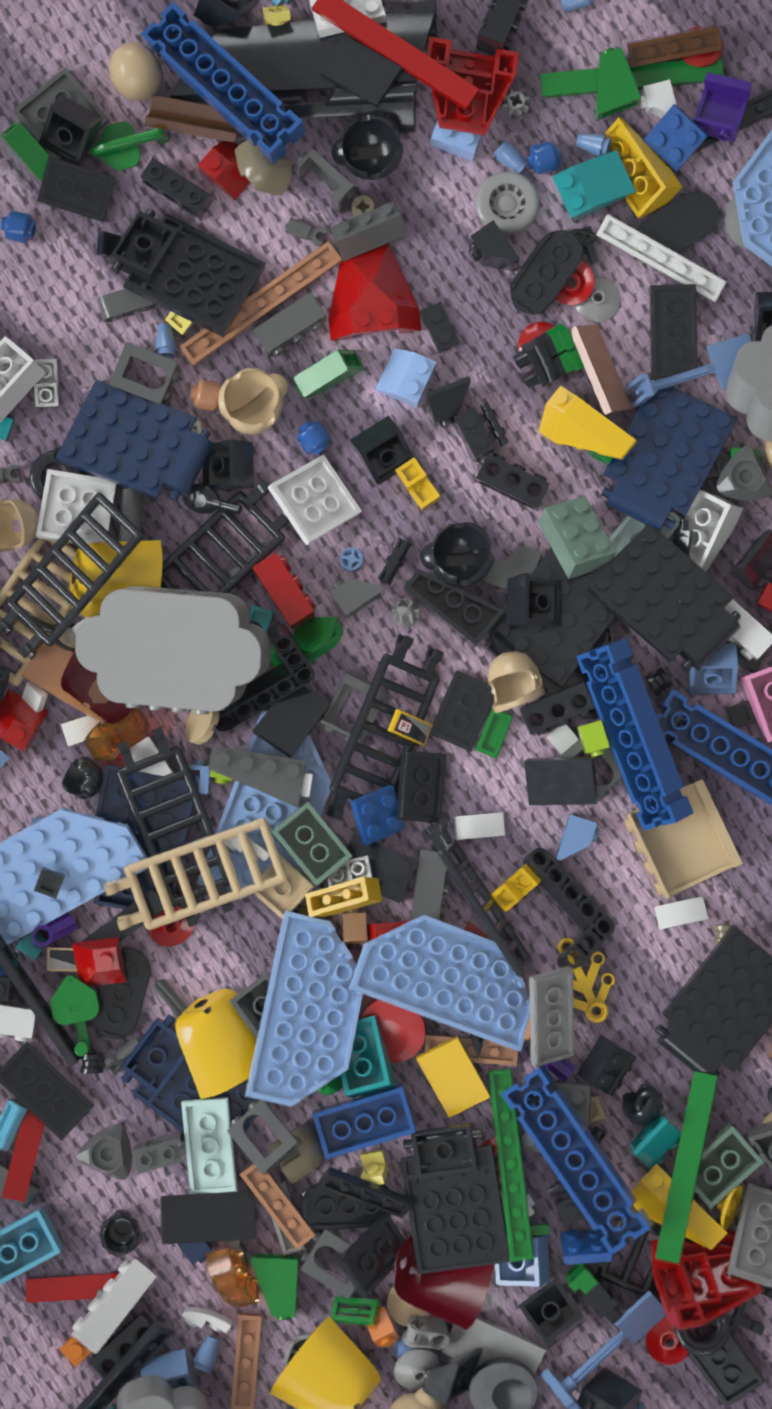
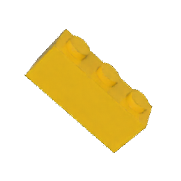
M361 877L305 894L309 917L318 918L329 917L383 901L378 878Z

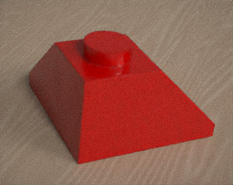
M223 140L212 147L198 164V168L202 175L235 201L251 182L245 176L241 177L238 169L235 149L239 145Z
M8 689L0 704V739L27 752L49 711L43 708L42 711L36 713L22 699V696Z
M119 937L72 944L78 979L81 982L92 987L127 981Z

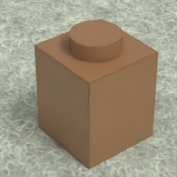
M360 909L347 911L348 913L343 914V939L345 945L366 943V913H361Z

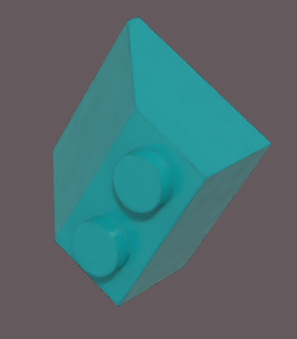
M660 1113V1117L647 1125L630 1142L628 1148L647 1167L651 1168L655 1164L659 1165L664 1160V1154L669 1148L673 1150L679 1144L681 1133Z

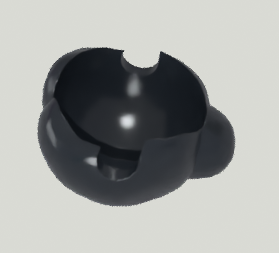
M381 114L366 115L351 121L345 128L342 138L338 139L331 148L332 158L337 164L345 166L354 176L364 180H378L387 177L399 166L404 154V147L400 141V131L397 124L389 117Z
M463 522L451 523L443 527L436 534L433 542L422 548L420 560L424 567L434 570L435 574L443 581L454 586H469L487 576L494 564V555L491 551V540L488 532L477 524Z

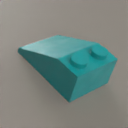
M617 150L577 164L552 176L573 223L636 192Z
M375 1015L357 1021L348 1070L341 1074L345 1096L354 1098L396 1087L392 1064Z

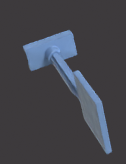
M749 333L708 345L706 348L712 362L709 365L657 381H649L647 373L637 376L625 387L626 391L633 390L636 401L631 404L632 408L640 407V405L653 397L658 390L713 373L717 376L721 390L726 389L727 381L739 349L746 343L752 342Z
M648 1291L614 1323L620 1329V1332L613 1336L573 1375L561 1381L548 1368L540 1375L567 1409H582L572 1395L578 1384L616 1350L626 1338L635 1345L666 1316L663 1306Z

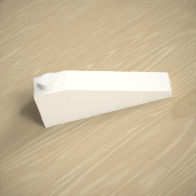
M700 490L685 519L689 520L688 531H693L689 558L706 572L734 530L743 508L719 496Z

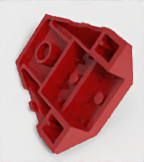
M429 36L426 55L479 89L478 94L467 110H464L431 88L439 128L485 136L517 74L519 52L496 49L493 57L451 49L452 40Z
M389 243L344 262L342 260L340 263L328 316L331 341L353 339V335L398 330L399 334L422 331L419 307Z
M659 1239L651 1241L653 1277L666 1317L679 1330L701 1327L762 1293L760 1284L727 1273L733 1247L731 1245L717 1244V1246L710 1250L696 1242L684 1241L680 1264L656 1259Z

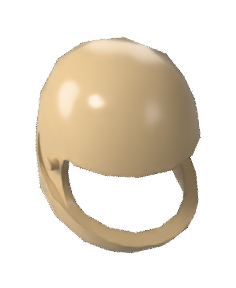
M138 42L124 43L111 56L109 65L111 82L117 91L127 99L137 102L148 100L157 93L162 84L163 72L160 65L161 62L146 45Z
M0 499V554L6 550L13 552L14 548H22L36 538L39 517L36 510L28 502L18 499ZM20 520L22 531L13 530L12 521Z
M518 651L500 654L491 662L488 671V685L492 687L491 692L494 694L495 702L492 707L495 713L522 705L545 694L538 667L527 654Z

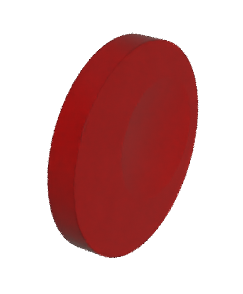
M378 999L372 1001L364 1009L360 1019L376 1016L391 1063L406 1061L418 1053L426 1036L424 1016Z

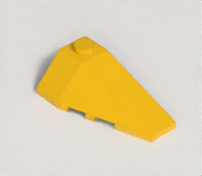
M618 117L605 132L607 138H611L610 151L617 150L636 192L625 197V199L639 219L669 203L682 189V185L661 158L622 117Z
M562 386L557 389L546 403L538 431L557 445H569L579 450L586 449L600 455L621 460L624 459L637 442L605 416Z
M655 1164L632 1191L637 1199L633 1205L638 1211L643 1208L651 1220L662 1225L672 1177L658 1164ZM693 1199L685 1237L712 1250L724 1238L727 1232Z

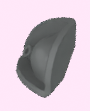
M750 446L743 447L729 460L717 482V489L722 495L737 500H759L769 497L772 493V487L767 474Z
M114 1124L99 1131L81 1147L77 1153V1160L102 1174L119 1180H125L129 1176L131 1168V1145L126 1130L122 1125Z

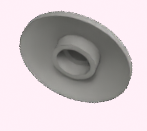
M594 277L595 284L591 295L587 300L575 305V307L584 319L591 322H604L613 317L620 305V295L618 289L611 281L602 277ZM594 295H601L602 300L599 302L595 301Z
M412 1349L397 1360L394 1367L395 1378L400 1385L406 1388L416 1389L424 1387L426 1372L430 1368L439 1365L440 1361L437 1355L429 1349Z

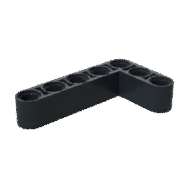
M275 624L268 631L270 641L283 663L246 684L245 691L239 700L219 710V721L215 725L218 731L225 732L236 727L314 679L315 672L308 657L285 624Z
M536 848L525 856L523 865L527 864L542 880L539 883L542 888L583 930L560 953L557 959L559 968L569 966L575 970L582 966L613 934L615 925L605 911L547 850ZM534 856L540 860V865L535 863ZM550 873L555 876L556 882L551 880ZM566 890L571 893L572 899L567 897ZM582 907L587 910L588 916L583 914ZM598 924L603 927L604 933L599 931ZM583 939L589 943V949L584 946ZM568 955L573 957L574 964L569 962Z

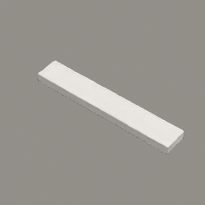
M609 214L606 215L596 233L598 237L681 284H696V292L713 302H716L727 283L722 278Z

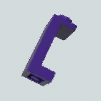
M707 72L704 90L692 120L709 136L716 137L721 141L735 142L751 96L752 82Z

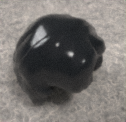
M89 757L77 758L66 771L62 787L66 792L76 795L80 799L86 800L91 798L103 783L101 769Z
M641 1084L636 1093L631 1091L630 1093L623 1094L622 1110L625 1117L635 1125H649L660 1117V1113L664 1108L662 1103L663 1095L649 1084Z
M118 1209L108 1220L102 1222L99 1234L101 1246L115 1257L126 1256L135 1250L142 1241L138 1220L132 1218L127 1210Z

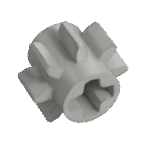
M510 89V95L505 96L503 102L506 104L502 105V111L507 110L509 112L508 118H511L512 115H517L520 119L521 112H528L529 107L525 105L529 102V96L524 97L522 89L519 92H514L513 89ZM515 100L519 101V104L512 106Z
M409 598L400 599L396 602V606L391 607L394 623L399 622V625L402 627L413 626L416 623V619H420L418 603L413 604V601Z

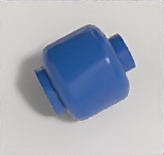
M547 141L531 146L530 155L526 156L529 169H534L536 174L542 175L557 170L558 164L561 163V155L558 146H554L551 142Z
M11 211L7 217L2 218L1 230L4 231L6 239L27 243L30 239L34 238L36 222L33 221L30 214Z
M309 420L298 427L301 432L297 434L296 439L307 454L313 453L315 456L330 446L328 442L331 437L321 422L311 423Z

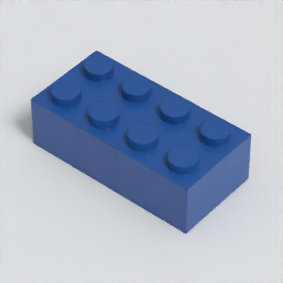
M403 1084L313 1110L312 1113L326 1160L416 1133Z

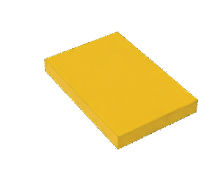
M458 1036L416 1056V1060L449 1118L490 1098L489 1091Z

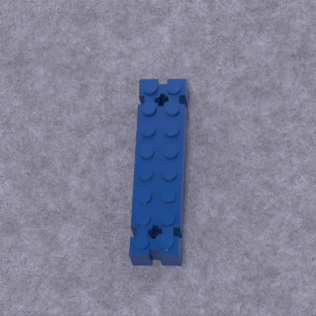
M172 2L160 14L162 21L158 25L152 22L140 34L145 45L158 58L162 56L164 63L254 147L258 144L260 152L270 162L275 164L287 152L285 145L289 141L294 145L306 133L303 121L290 109L286 112L283 103L198 24L193 20L189 22L186 13Z
M627 638L608 645L594 648L576 656L582 673H587L590 681L586 682L600 720H602L606 736L631 801L639 807L640 812L636 814L643 830H648L660 825L676 823L693 814V810L688 797L682 796L680 791L683 788L682 781L637 664L632 665L629 657L633 654Z
M674 689L669 690L660 704L664 711L662 714L656 713L664 737L667 736L672 739L669 745L772 807V749L697 703L690 707L686 704L687 697ZM681 716L683 718L681 722L684 721V723L676 727L674 724L676 722H673V720Z
M542 1065L524 1077L527 1082L525 1085L520 1081L501 1095L511 1110L516 1107L522 1114L518 1117V1120L594 1231L598 1228L601 1229L604 1235L600 1240L609 1253L613 1255L629 1243V1235L636 1239L648 1231L654 1223L643 1208L637 1211L633 1205L637 1200L561 1089L554 1091L550 1085L554 1079L546 1067ZM538 1095L540 1097L539 1102L534 1103L532 1101V1098ZM616 1215L623 1217L622 1222L616 1223L614 1219Z

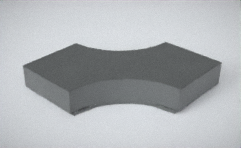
M519 545L516 553L510 558L503 561H494L483 583L506 589L508 578L533 573L538 565L541 552Z

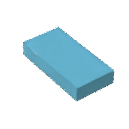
M9 1098L0 1117V1150L7 1152L27 1111L26 1107Z

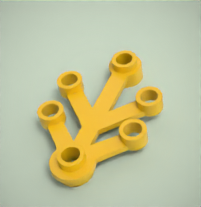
M570 938L560 940L558 943L559 953L563 951V944L571 943L573 940ZM596 951L590 958L591 965L587 976H585L581 966L573 970L577 981L573 980V990L583 993L587 1001L584 1002L573 998V1007L585 1011L586 1017L590 1021L599 1023L605 1020L608 1015V1007L605 1004V1000L610 986L615 982V978L611 973L602 974L600 978L602 985L595 998L592 988L600 965L605 961L603 953ZM596 954L602 956L600 963H595L593 960ZM568 955L569 962L574 964L573 957ZM607 975L612 978L610 984H605L603 978ZM595 1006L601 1009L598 1015L592 1013V1009Z

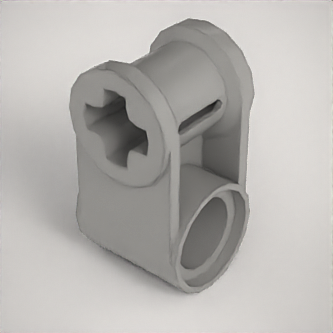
M418 1315L409 1317L407 1321L408 1329L402 1336L403 1342L407 1346L412 1348L443 1349L449 1345L450 1337L445 1320L438 1317Z

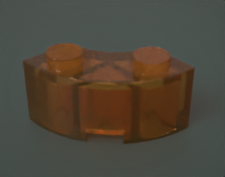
M135 708L117 723L110 724L105 722L102 724L99 722L86 736L84 743L95 761L115 760L120 753L117 744L127 741L128 746L141 742L150 724L141 708Z
M226 1248L206 1253V1271L224 1302L236 1308L259 1303L258 1280L247 1269L242 1251Z

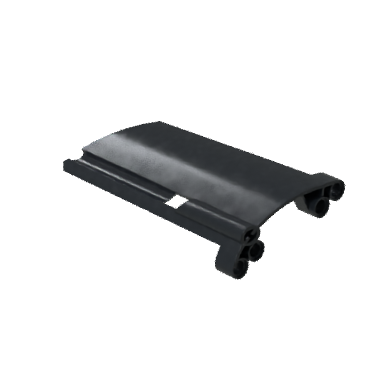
M412 0V9L385 12L387 22L380 23L381 26L424 53L429 36L437 38L436 0ZM313 19L285 22V24L277 26L267 24L221 29L212 37L283 103L286 112L290 109L299 118L391 113V119L397 124L400 133L416 132L415 98L418 79L403 69L378 108L319 74V70L343 34L358 41L346 32L320 38L315 20ZM182 79L179 80L170 94L171 98L208 104ZM333 89L331 97L325 103L299 104L300 98L307 90Z

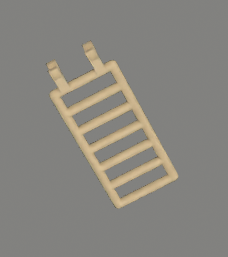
M36 538L1 589L0 607L6 598H9L14 593L13 588L19 579L24 580L29 575L26 569L34 559L39 562L44 557L39 550L47 539ZM47 540V541H49L50 543H52L53 545H54V543L56 542V541H53V540ZM67 543L62 551L74 558L77 549ZM52 561L47 569L69 583L70 572ZM73 575L72 581H73V584H74V583H75V580H76V577ZM39 579L33 583L32 586L62 606L59 613L63 617L72 609V606L57 591ZM22 597L18 601L21 607L40 620L53 625L56 624L45 611L26 598ZM0 609L1 620L7 615V613ZM19 621L14 625V630L29 640L35 634ZM0 637L2 644L0 648L23 663L16 674L12 672L9 674L8 682L18 686L24 679L21 677V674L31 659L28 657L23 658L17 652L19 649Z
M260 818L129 864L124 868L126 877L106 882L104 888L107 896L131 887L139 911L117 917L120 931L141 922L144 923L147 930H152L283 884L288 878L266 818ZM259 828L277 876L263 880L247 835L248 832ZM237 836L255 883L243 888L240 886L225 844V840ZM216 844L232 888V892L221 896L218 894L202 848ZM191 852L195 855L210 897L209 900L198 904L180 856ZM168 860L172 861L188 907L178 911H174L157 865ZM145 868L150 870L166 914L155 919L151 917L135 873Z

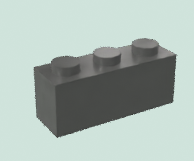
M394 202L384 204L381 207L330 227L336 249L343 262L406 236L402 216Z
M310 292L254 328L253 333L268 357L271 355L276 357L286 350L285 346L291 342L297 344L305 338L304 334L312 330L315 332L322 328L324 321H326V315Z
M420 849L411 919L421 915L437 920L444 918L445 904H441L442 895H447L449 881H445V874L449 870L437 851Z

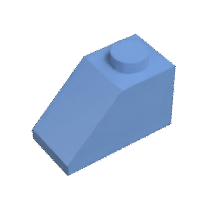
M570 814L555 859L563 860L590 846L592 841L596 842L599 834V829L596 828L597 823Z

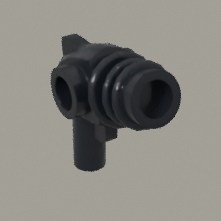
M587 226L582 229L569 230L580 240L583 246V255L586 254L590 265L598 263L599 260L592 247V244L597 240V235L592 231V227Z

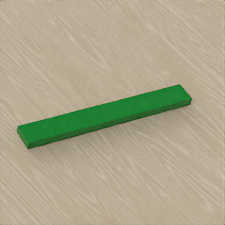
M722 57L707 67L691 66L683 60L651 63L630 67L629 65L638 89L666 80H670L671 86L705 83L707 72L723 76ZM597 68L540 74L542 98L595 94Z
M512 1070L488 1071L510 1262L534 1260L516 1108L511 1110L501 1095L513 1086Z
M694 1071L655 1256L658 1260L680 1264L718 1082V1076Z

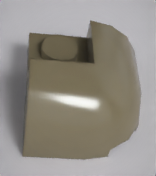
M248 140L241 143L235 149L241 177L245 176L254 184L255 190L282 196L288 188L291 179V161L285 160L283 155L273 164L260 152L258 144L254 147Z
M309 1119L290 1131L293 1135L298 1136L303 1143L280 1163L283 1173L292 1184L297 1183L314 1172L321 1165L324 1158L319 1135ZM278 1139L269 1145L272 1152L282 1144L281 1140Z

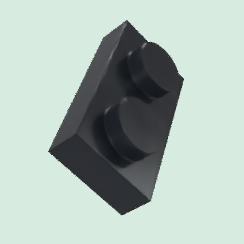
M441 302L420 310V314L438 354L459 345V341Z

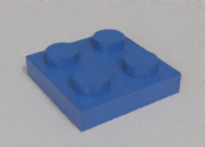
M673 104L643 141L675 171H678L709 135L676 104Z
M387 785L351 801L362 845L367 846L404 830L402 820H396L398 802L394 786Z
M592 1228L585 1231L568 1230L560 1232V1243L565 1265L612 1261V1255L600 1240L604 1235L600 1228L595 1231Z

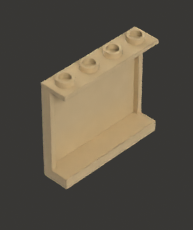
M703 779L680 789L682 796L688 797L693 814L676 823L643 830L636 814L640 812L639 808L625 814L627 820L623 821L629 834L633 832L637 840L633 842L639 855L643 853L647 861L643 863L649 876L653 874L657 882L653 884L658 896L663 895L664 899H669L672 895L725 870L743 864Z

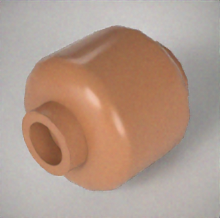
M201 379L197 386L192 385L190 398L193 399L194 407L210 412L216 411L219 408L218 395L221 385L205 379Z

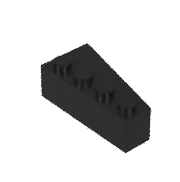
M492 0L490 7L492 10L487 11L483 27L478 32L476 49L492 56L495 55L496 49L510 50L513 42L510 36L512 31L517 32L521 19L518 18L520 11L525 12L529 0Z
M420 569L404 586L406 593L474 648L505 612L504 609L473 596L460 588L454 587Z

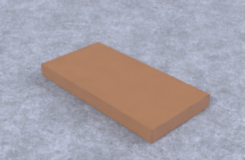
M576 326L570 329V334L603 413L608 415L632 409L598 326Z
M43 643L38 649L36 656L26 666L21 677L102 724L103 719L88 709L90 708L89 704L83 703L84 705H82L61 688V678L73 652L62 649L57 644L48 647ZM96 679L89 690V696L93 703H106L109 699L99 690Z

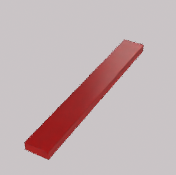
M317 0L312 6L313 12L373 51L398 64L404 71L464 110H467L478 94L479 89L343 0Z

